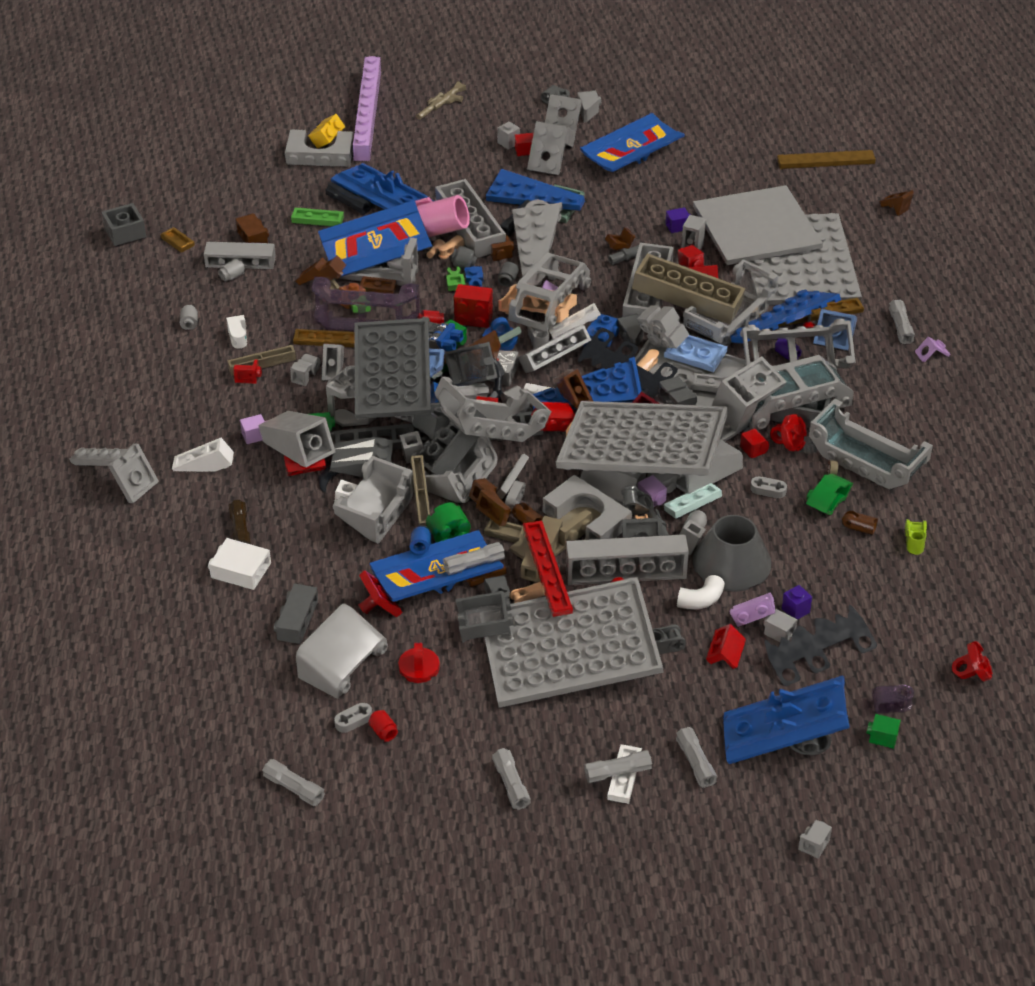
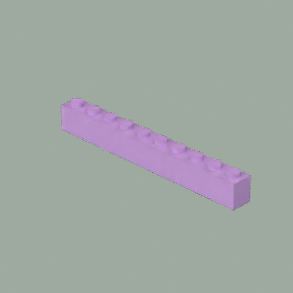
M365 57L353 141L354 161H370L381 76L380 57Z

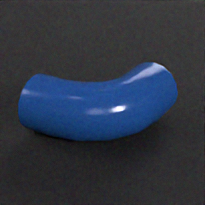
M417 526L411 533L410 550L416 554H424L428 552L430 544H432L431 533L427 527Z

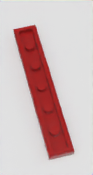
M543 522L523 523V531L552 616L573 614V608Z

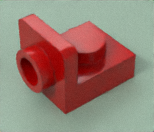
M254 359L253 366L234 365L235 383L256 384L258 377L262 375V367L259 366L258 360Z

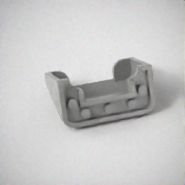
M479 436L453 471H446L440 475H435L434 473L429 475L425 471L427 492L456 503H466L470 499L469 494L473 480L486 479L497 464V454L489 438Z
M371 456L362 466V481L348 499L343 496L336 499L333 504V510L343 521L370 541L378 544L412 499L413 470Z
M342 604L297 650L298 678L338 699L350 689V674L371 653L379 656L386 652L388 648L387 639L352 607Z

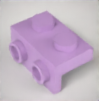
M770 592L733 606L730 614L737 627L774 614V598Z

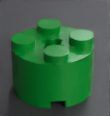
M451 502L436 507L434 509L435 513L432 516L429 514L426 518V526L436 543L467 534L471 529V524L461 507Z

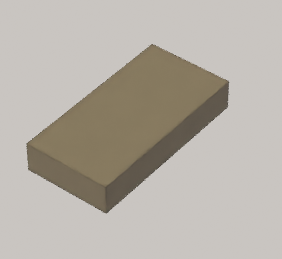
M490 519L484 529V535L514 543L525 536L523 526L507 522L505 526H499Z

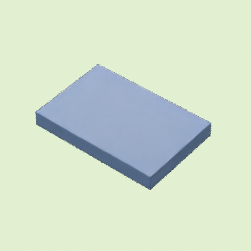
M689 335L677 348H667L664 352V357L714 372L726 354L727 346Z

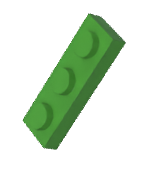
M294 208L291 221L292 223L336 226L342 224L344 212Z

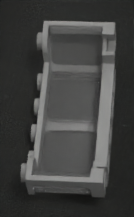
M743 259L734 266L732 271V284L746 289L742 305L731 324L697 313L696 307L691 306L683 313V325L725 346L732 343L730 336L737 329L747 326L750 321L758 319L759 314L767 311L769 307L767 300L777 290L779 275Z

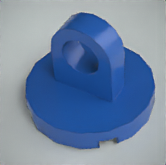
M499 317L493 320L491 327L484 331L483 337L494 330L497 332L498 337L513 330V328L509 326L505 318ZM518 335L502 343L500 350H512L515 344L518 343Z

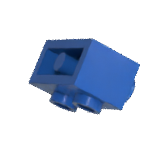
M603 314L598 316L587 328L590 338L600 328H606L613 332L616 337L619 333L618 319ZM601 332L598 335V340L601 342L607 341L609 338L607 332ZM612 340L609 342V344H608L606 347H610V345H611V343H612Z

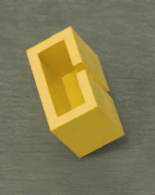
M334 114L324 119L308 137L316 148H320L329 144L337 136L338 131H342L345 128V125L338 115Z

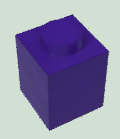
M685 207L666 211L665 224L671 233L683 231L684 223L691 214L687 212Z
M798 585L784 592L782 610L798 620L810 613L812 596Z

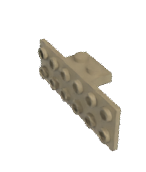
M579 507L560 518V520H563V526L559 529V543L554 551V556H557L566 549V541H576L586 534V526L598 518L601 513L589 507ZM525 536L510 547L511 552L524 560L529 549Z

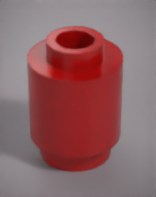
M422 310L421 313H418L417 319L427 317L430 322L444 323V313L439 311Z
M380 710L371 714L368 724L377 736L386 742L393 740L398 734L397 725L387 712Z

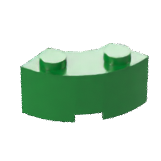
M833 473L825 474L815 489H811L807 494L806 504L823 513L832 515L838 504L846 500L853 483Z

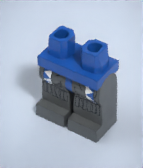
M428 318L429 349H444V352L456 350V342L461 343L464 338L463 331L455 329L454 323L438 324L430 322Z

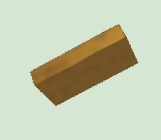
M174 227L160 234L161 239L181 253L195 246L193 240Z

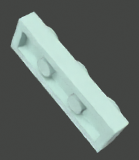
M710 483L690 494L686 493L665 503L664 511L674 518L681 517L722 497V490Z

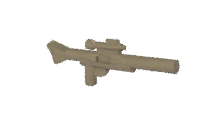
M458 81L454 88L446 94L438 93L436 97L427 101L429 106L419 112L416 118L421 120L445 103L462 102L463 96L455 94L466 90V85Z

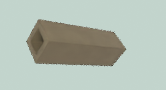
M544 516L542 522L554 553L559 543V529L563 526V520ZM529 548L521 564V578L538 583L540 578Z

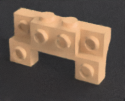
M517 284L511 286L508 293L498 300L499 311L509 315L511 299L515 300L517 295ZM576 294L568 295L563 303L556 307V323H560L569 317V310L577 305ZM527 295L523 299L521 310L539 312L546 315L550 302Z

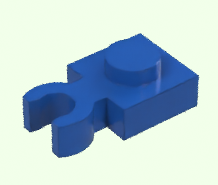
M482 266L465 267L466 283H469L470 286L482 287Z

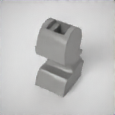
M304 354L301 360L298 359V362H294L290 368L291 382L306 386L309 381V374L315 375L321 363L320 358Z

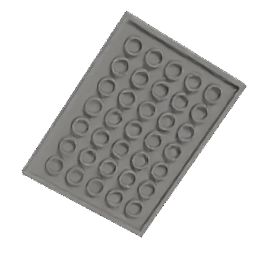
M839 213L806 215L823 242V248L748 261L779 275L777 290L775 294L769 296L767 300L768 305H780L787 298L797 295V292L801 290L840 294L841 300L852 298L862 300ZM751 271L756 296L760 297L762 295V288L766 285L768 278Z
M581 401L557 458L556 466L565 470L582 469L585 471L601 470L604 472L709 475L728 415V407Z
M638 577L567 592L573 608V614L553 617L546 597L510 604L511 610L508 611V614L512 613L514 624L510 626L511 634L504 633L485 637L499 708L664 673ZM500 609L481 612V622L501 620Z

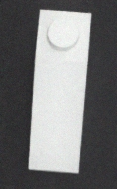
M219 438L175 456L172 470L200 472L225 469L232 465L234 452L222 438Z

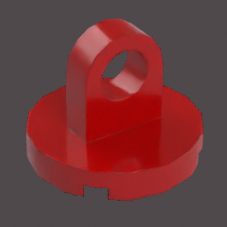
M797 414L787 415L782 424L776 425L770 431L771 439L777 444H784L788 451H800L805 446L806 425L804 420L800 416L798 417ZM777 431L781 432V437L777 434Z
M976 640L968 643V654L957 658L953 662V673L960 679L978 675L983 682L991 680L993 672L989 659L981 653L984 650L983 647ZM967 664L966 670L959 672V667Z
M414 643V648L405 651L400 656L398 667L401 676L406 677V680L414 683H423L430 681L431 677L438 674L440 662L435 652L428 648H423V643Z

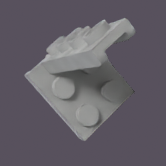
M410 238L409 243L405 245L404 255L401 256L403 269L373 266L340 277L339 279L361 281L363 276L397 280V285L404 286L405 292H412V284L416 280L415 274L418 273L417 238Z
M133 444L128 449H89L83 447L74 452L75 455L69 459L74 465L108 466L129 503L137 501L159 482L139 444Z

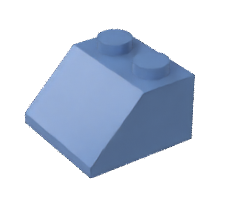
M821 309L817 325L829 327L834 323V320L845 319V321L851 322L853 337L857 322L855 315ZM847 329L833 333L834 348L848 351ZM823 336L814 337V344L826 346Z

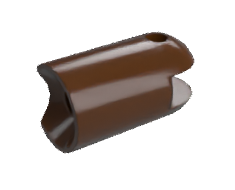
M524 502L515 504L512 508L513 516L522 524L542 521L543 516Z
M847 511L842 518V523L846 528L871 535L874 534L878 518L859 514L855 511Z

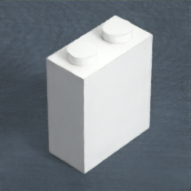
M226 538L224 543L218 547L214 558H211L209 561L208 569H210L211 578L254 590L271 564L270 550Z

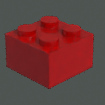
M458 284L454 295V321L460 325L489 328L493 316V288Z

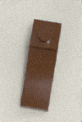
M338 255L328 262L322 257L305 269L295 281L298 285H302L315 279H327L328 281H331L333 278L338 279L344 273L342 270L346 264Z
M485 478L473 480L469 497L476 502V508L499 526H505L511 508L499 498L496 493L497 487Z

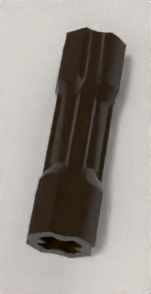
M240 499L233 500L229 504L230 519L233 522L234 530L233 540L251 545L250 534L247 531L246 504Z

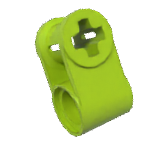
M906 519V548L911 554L917 555L924 551L927 522L924 520L922 522H911L909 519Z

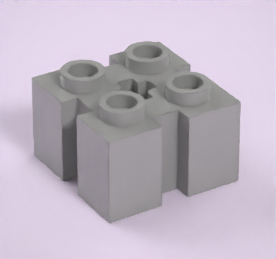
M650 305L637 318L641 329L648 333L646 336L653 347L677 348L689 336L685 326L679 323V316L674 307L664 306L661 309L660 306Z

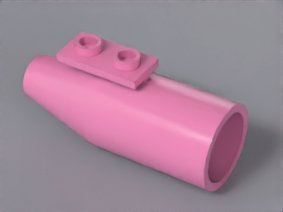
M460 195L432 201L430 197L415 201L429 238L465 229L469 225V211L464 199Z

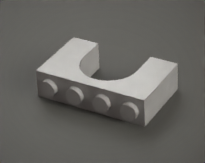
M290 130L285 150L286 164L350 167L353 154L354 132L338 131L336 142L332 146L325 149H313L307 146L306 130Z
M573 475L543 497V512L552 518L560 519L571 510L579 507H589L601 513L598 518L586 526V540L616 538L622 533L621 519H632V511L627 507L622 506L613 498L608 497L576 475Z

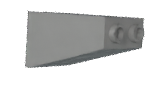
M286 411L258 425L265 444L303 467H308L336 452L325 417Z
M720 439L710 474L704 476L676 474V487L690 494L743 468L742 452Z

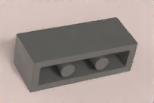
M294 583L291 591L287 592L285 606L282 605L280 618L274 624L277 640L301 644L318 603L317 587Z

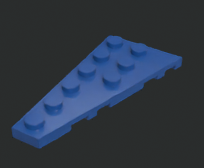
M504 169L500 170L486 194V201L520 205L527 199L529 201L543 200L548 204L562 202V209L580 211L585 202L583 195Z
M801 290L794 297L787 298L784 303L774 306L773 310L761 314L760 318L750 321L748 325H755L760 330H775L779 328V324L783 322L789 324L811 314V310L827 307V303L830 301H841V297L837 293ZM745 327L737 329L730 336L733 343L743 344V337L740 336V332Z
M635 357L629 358L628 362L622 364L620 362L616 363L614 367L609 369L602 368L581 376L595 402L632 403L642 391ZM558 387L548 388L533 394L540 402L569 403L572 410H576L561 395Z

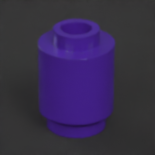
M784 338L778 339L775 343V351L789 361L787 340ZM796 344V353L798 359L802 353V350Z

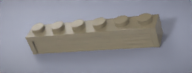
M292 345L227 360L228 369L231 376H233L234 365L253 366L254 359L258 360L259 366L262 368L296 360L295 350Z
M423 455L411 456L418 525L427 527L426 518L430 514Z

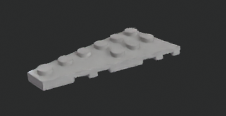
M562 202L512 209L522 277L551 250L556 225L559 221V214L562 210ZM542 280L536 286L541 285Z

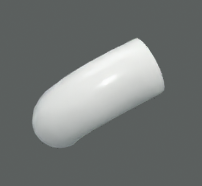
M711 575L706 578L701 589L680 588L677 607L699 610L711 606L718 601L725 585L723 579L719 576Z

